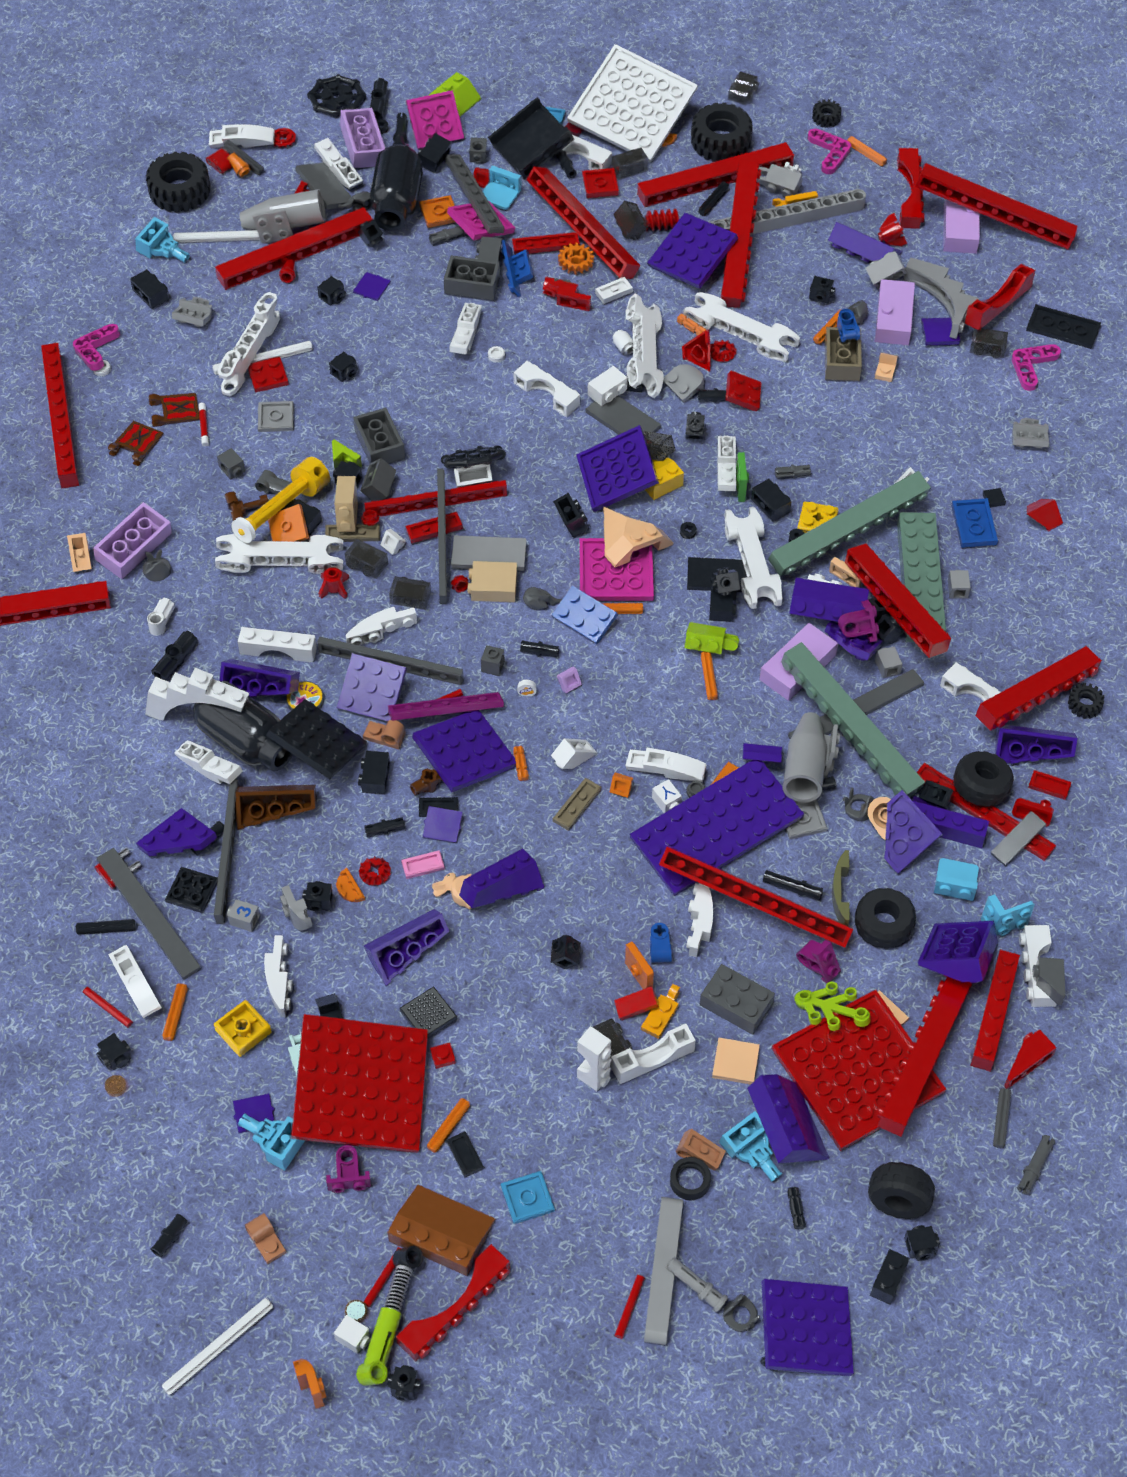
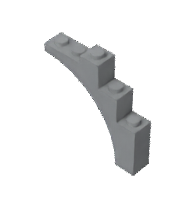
M910 257L906 265L907 274L904 275L903 280L915 282V285L927 290L944 304L952 320L950 337L957 338L959 332H963L968 306L975 300H979V298L965 294V290H963L964 283L951 280L948 275L949 268Z

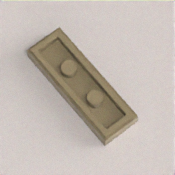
M356 524L355 532H337V525H325V535L340 538L343 542L380 541V524L373 526Z
M585 778L553 817V822L569 831L601 791V786Z

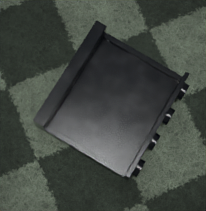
M538 97L488 137L492 146L524 180L528 178L534 166H543L574 140L570 130L564 127L543 106Z

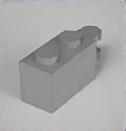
M771 164L770 169L765 167L758 168L761 169V174L766 176V178L760 176L757 182L765 185L768 191H776L783 196L796 195L803 182L801 173Z

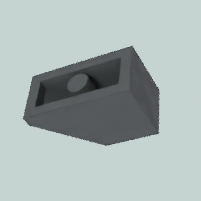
M1039 957L1037 964L1033 965L1032 970L1033 977H1036V985L1057 1005H1062L1066 996L1064 959Z

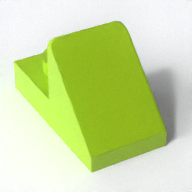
M335 439L332 440L334 469L339 466L341 461L346 463L351 461L362 467L359 454Z

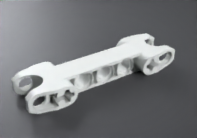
M268 292L258 300L254 307L255 314L234 349L227 352L218 368L219 378L224 379L221 385L223 395L232 396L241 388L245 381L244 374L265 338L271 336L277 327L280 314L279 311L275 310L277 305L276 294ZM266 299H274L270 304L265 303ZM228 384H232L234 386L232 390L225 389L228 386Z
M702 292L695 295V303L702 308L686 307L683 311V314L698 323L699 327L702 326L706 330H709L712 326L720 330L724 329L723 331L729 334L739 336L738 338L750 343L753 342L754 345H757V352L770 359L786 362L789 359V352L782 345L797 347L800 344V337L788 327L779 323H775L770 327L726 308L725 301L715 295Z
M634 294L630 297L626 309V319L633 324V358L627 364V377L631 387L636 389L642 383L646 387L648 395L655 398L660 394L664 380L663 372L657 369L656 333L662 326V316L656 304L653 303L651 307L646 308L641 297Z
M749 507V516L746 518H738L733 514L732 510H725L726 538L728 541H737L747 575L746 578L741 579L744 599L751 609L757 608V599L760 597H768L773 601L774 605L781 606L782 583L779 574H769L758 538L764 536L762 517L755 507Z
M234 534L216 538V548L230 552L227 555L215 558V566L220 570L244 573L248 572L251 566H308V571L314 574H321L331 567L343 570V560L329 555L331 552L343 550V540L327 535H313L309 537L308 542L251 541L250 543H243Z

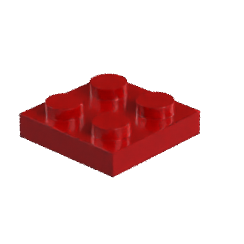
M614 168L582 171L586 198L619 195Z
M280 357L253 362L248 367L255 393L289 385Z
M730 370L727 375L725 400L752 411H758L760 408L761 382Z

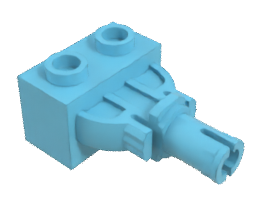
M156 217L135 238L136 251L148 258H151L153 255L166 258L174 256L185 263L190 257V253L180 249L178 242L173 240L172 235L169 233L168 224Z
M756 1111L722 1135L719 1143L732 1159L736 1156L741 1161L749 1163L753 1169L761 1167L771 1182L782 1175V1172L779 1171L770 1159L773 1151L769 1148L768 1137Z
M243 1114L238 1123V1126L254 1133L253 1141L260 1145L267 1161L284 1171L305 1142V1140L291 1139L293 1118L289 1116L285 1121H271L266 1118L264 1121L259 1122L247 1114Z

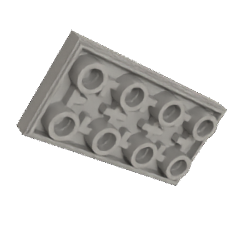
M454 535L451 568H473V561L517 563V571H524L526 538Z

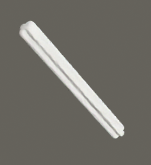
M257 230L173 234V240L178 243L260 240Z
M306 341L258 353L251 363L275 357L285 358L312 351L311 341ZM221 363L212 366L215 375H218V368Z
M267 1298L260 1301L162 1384L164 1391L168 1395L174 1393L272 1310L273 1305Z

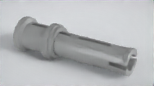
M673 1257L666 1265V1269L698 1293L697 1296L700 1300H705L713 1307V1311L717 1312L726 1302L727 1295H722L713 1288L711 1282H704L677 1260L676 1257Z

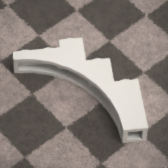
M197 668L194 669L190 678L175 672L171 682L155 677L148 691L145 715L163 721L170 709L187 703L214 704L241 712L249 693L213 679V674Z

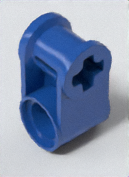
M842 309L838 314L837 320L841 342L850 339L860 340V329L853 311Z
M655 923L651 927L650 932L651 963L672 962L669 929L664 923Z

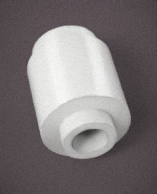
M623 330L616 331L613 335V343L623 355L633 353V339Z

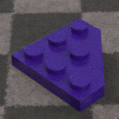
M830 621L824 631L846 651L855 655V658L861 661L869 660L878 651L883 642L878 638L877 641L870 642L866 634L846 637L839 628L838 623Z
M903 790L887 803L884 859L899 874L943 835Z
M181 808L136 842V845L142 852L151 857L157 856V853L160 852L174 854L181 853L184 849L193 848L194 851L202 850L217 839L214 831Z

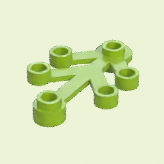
M828 982L826 988L814 992L802 990L795 995L796 1005L806 1010L809 1022L812 1025H817L821 1022V1014L815 1011L813 1006L821 1008L827 1020L828 1028L832 1031L840 1028V1019L835 1017L833 1012L854 1018L855 1025L859 1027L867 1026L870 1023V1013L865 1008L861 1007L855 1010L838 1005L857 999V990L853 987L846 988L844 994L825 1000L819 998L827 995L833 996L838 993V984L836 982Z

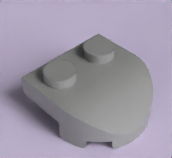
M193 297L190 301L182 298L179 300V307L172 312V319L178 320L181 323L187 322L194 326L202 327L211 320L212 305H209L208 300L199 297Z
M682 364L676 366L664 376L663 382L685 403L694 394L698 393V389H704L705 378L697 368Z
M1023 418L1020 420V423L1015 421L1011 436L1012 443L1018 447H1048L1049 426L1047 424L1041 425L1039 420Z
M289 885L282 887L280 900L285 917L290 918L297 930L302 931L311 928L312 921L307 915V906L304 899L295 901Z

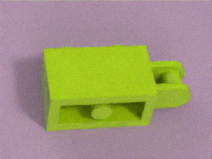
M689 622L684 648L721 654L723 649L736 650L739 637L726 634V628Z

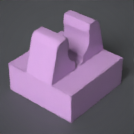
M574 667L557 675L558 682L565 693L582 685L577 669Z

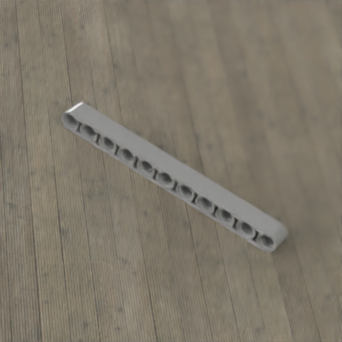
M855 189L756 211L755 220L752 219L751 222L754 223V230L750 235L860 211L865 206L866 193L861 189ZM731 217L709 221V223L730 231Z

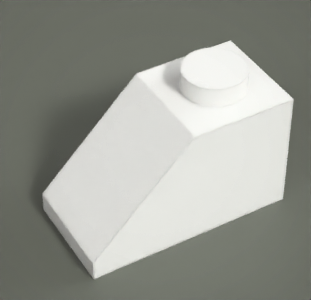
M564 738L551 756L555 759L556 765L561 769H573L596 755L597 752L587 740Z

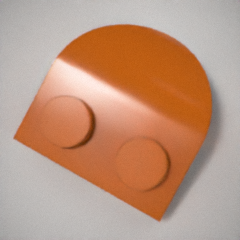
M305 1359L293 1361L300 1389L310 1388L315 1408L323 1407V1399L327 1398L322 1378H316L314 1368L309 1361Z

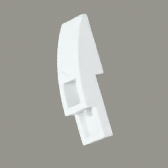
M223 125L222 130L210 131L209 146L211 148L224 147V143L227 140H230L235 145H242L243 148L274 144L275 130L257 125Z
M329 138L314 144V148L323 159V162L343 186L351 189L363 183V179L348 159L341 156Z
M475 303L464 304L458 319L456 332L450 344V352L467 354V351L471 349L482 305Z
M718 436V491H736V437Z
M391 607L377 612L353 627L346 634V643L359 646L369 642L375 643L380 639H384L383 632H392L398 628L411 627L417 623L416 611L414 608L396 612L395 608Z
M188 740L175 752V755L183 762L219 784L222 782L231 784L243 772L239 765L217 757L212 750Z
M647 748L646 751L630 749L626 762L627 770L664 774L665 778L703 782L707 766L706 763L697 759L653 748Z
M695 883L693 895L696 896L694 900H690L688 912H691V919L693 920L691 930L694 933L693 936L688 937L686 948H689V956L697 957L701 940L710 941L713 921V902L710 889L700 883Z
M275 935L273 953H265V975L272 1002L280 1016L286 1018V1010L290 1011L291 999L288 998V992H292V980H289L288 972H286V961H283L284 955L288 953V944L284 943L283 935Z
M127 944L108 954L142 1017L145 1018L161 1009L157 998Z

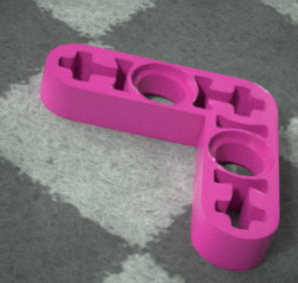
M814 128L808 132L809 142L830 150L822 162L821 171L825 174H833L849 154L851 143L820 129ZM833 156H838V157H840V158H839V159H834V158H832V157H833Z
M108 324L74 340L73 347L76 354L89 369L97 371L104 367L103 358L95 348L117 339L120 336L118 325Z
M1051 344L1017 349L1013 352L1012 363L1023 389L1027 391L1036 389L1038 378L1032 364L1058 360L1061 353L1059 346ZM1037 353L1040 357H1034L1032 354ZM1025 368L1029 372H1022L1020 369Z

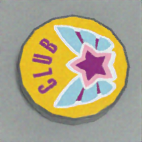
M299 682L298 691L286 694L287 706L291 711L306 699L320 709L324 702L323 691L319 685L313 682Z

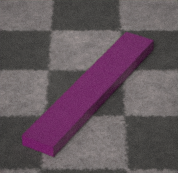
M499 692L389 705L388 713L393 721L504 707V701Z

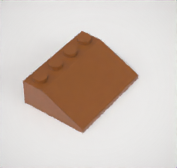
M417 1185L392 1222L387 1232L388 1240L402 1248L417 1246L422 1251L423 1257L468 1276L496 1219Z

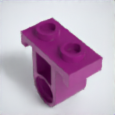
M869 600L861 601L864 610L846 613L839 618V628L846 637L866 634L870 642L877 641L876 634H879V627L874 620L877 612L875 606H872ZM853 623L851 627L845 628L847 624Z
M810 940L796 953L798 961L806 968L822 975L821 980L825 983L830 982L841 972L833 946L827 940H824L822 943Z
M350 1145L340 1147L336 1152L337 1178L331 1179V1175H326L328 1191L334 1193L344 1192L345 1189L363 1191L366 1187H371L370 1172L365 1171V1176H360L359 1160L356 1149ZM345 1157L352 1158V1160L348 1162L342 1161Z

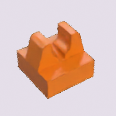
M615 772L609 792L628 798L633 778Z

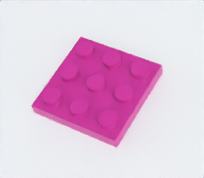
M453 90L406 100L417 149L424 148L428 138H432L435 133L449 141L464 139Z
M490 201V205L505 228L504 233H488L471 203L448 207V215L473 240H479L482 236L495 237L511 234L515 231V227Z

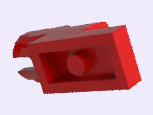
M552 277L545 278L543 294L557 297V305L590 311L591 296L578 293V284L571 283L570 280Z

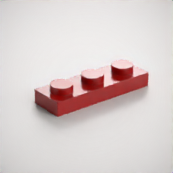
M457 512L445 515L446 534L463 529ZM438 517L405 526L411 544L437 537Z

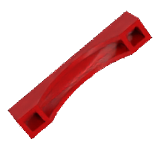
M899 148L897 170L906 178L911 188V195L901 205L899 217L900 226L903 228L920 229V224L924 222V213H921L924 207V201H921L923 189L915 187L922 171V167H919L921 165V155L918 154V148Z
M1023 264L1016 267L1003 286L992 297L985 301L977 299L968 306L965 324L977 330L983 328L1032 287L1036 270Z
M1001 949L999 951L970 1066L991 1071L1020 958L1019 954Z
M490 1244L475 1259L471 1281L457 1302L435 1316L411 1321L396 1336L397 1344L415 1362L419 1358H425L431 1351L430 1347L435 1342L440 1343L446 1337V1331L451 1326L456 1327L463 1319L462 1316L467 1311H473L479 1303L478 1300L483 1295L488 1296L493 1291L494 1284L498 1280L503 1281L509 1275L510 1261Z

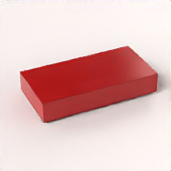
M1034 770L1028 788L1066 800L1071 782Z
M652 986L614 1000L618 1017L621 1021L659 1007L655 990Z

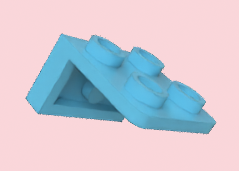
M492 165L489 169L490 182L483 190V193L487 200L495 207L507 210L521 191V175Z
M941 858L938 864L934 893L973 901L978 885L979 867L975 864Z
M994 894L987 898L981 921L994 920L997 936H1004L1013 929H1023L1025 925H1028L1035 904L1033 901H1029L1005 910Z

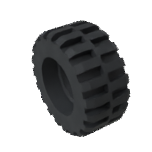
M722 102V104L713 103V105H706L704 109L701 108L693 117L691 128L692 147L700 156L703 155L707 160L712 159L713 162L745 154L751 146L752 119L746 111L743 112L741 107H736L734 104L729 105ZM715 131H726L729 133L719 134L715 133Z
M177 151L172 152V154L166 153L163 157L159 156L156 158L155 162L153 161L146 172V182L152 202L162 210L165 208L168 212L180 213V211L188 212L189 209H196L198 205L201 206L205 202L204 200L208 198L211 190L206 164L198 156L196 157L191 153L187 154L182 151L181 153H177ZM186 180L183 183L171 184L173 181Z

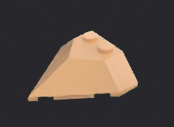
M603 507L604 556L614 567L630 562L632 552L653 544L659 551L673 545L672 540L665 532L654 524L636 520Z

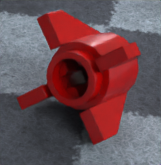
M895 213L887 216L879 228L880 232L877 234L881 242L888 245L903 246L907 244L905 237H900V235H903V227L900 226L899 222L894 223L897 221Z
M333 567L320 574L324 580L319 590V597L321 599L328 592H339L344 599L347 598V592L343 583L349 579V574Z

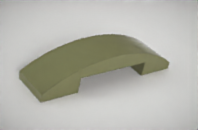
M845 850L838 860L831 892L836 917L839 922L849 925L850 920L849 902H841V876H848L849 850Z

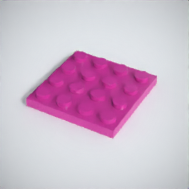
M579 538L580 590L597 601L654 600L652 545L633 551L630 562L614 567L604 556V538Z

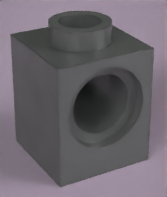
M471 137L469 149L470 162L486 163L487 138Z
M232 448L217 456L219 468L230 480L241 476L245 472L244 461Z
M486 645L481 658V672L500 676L505 662L504 649Z

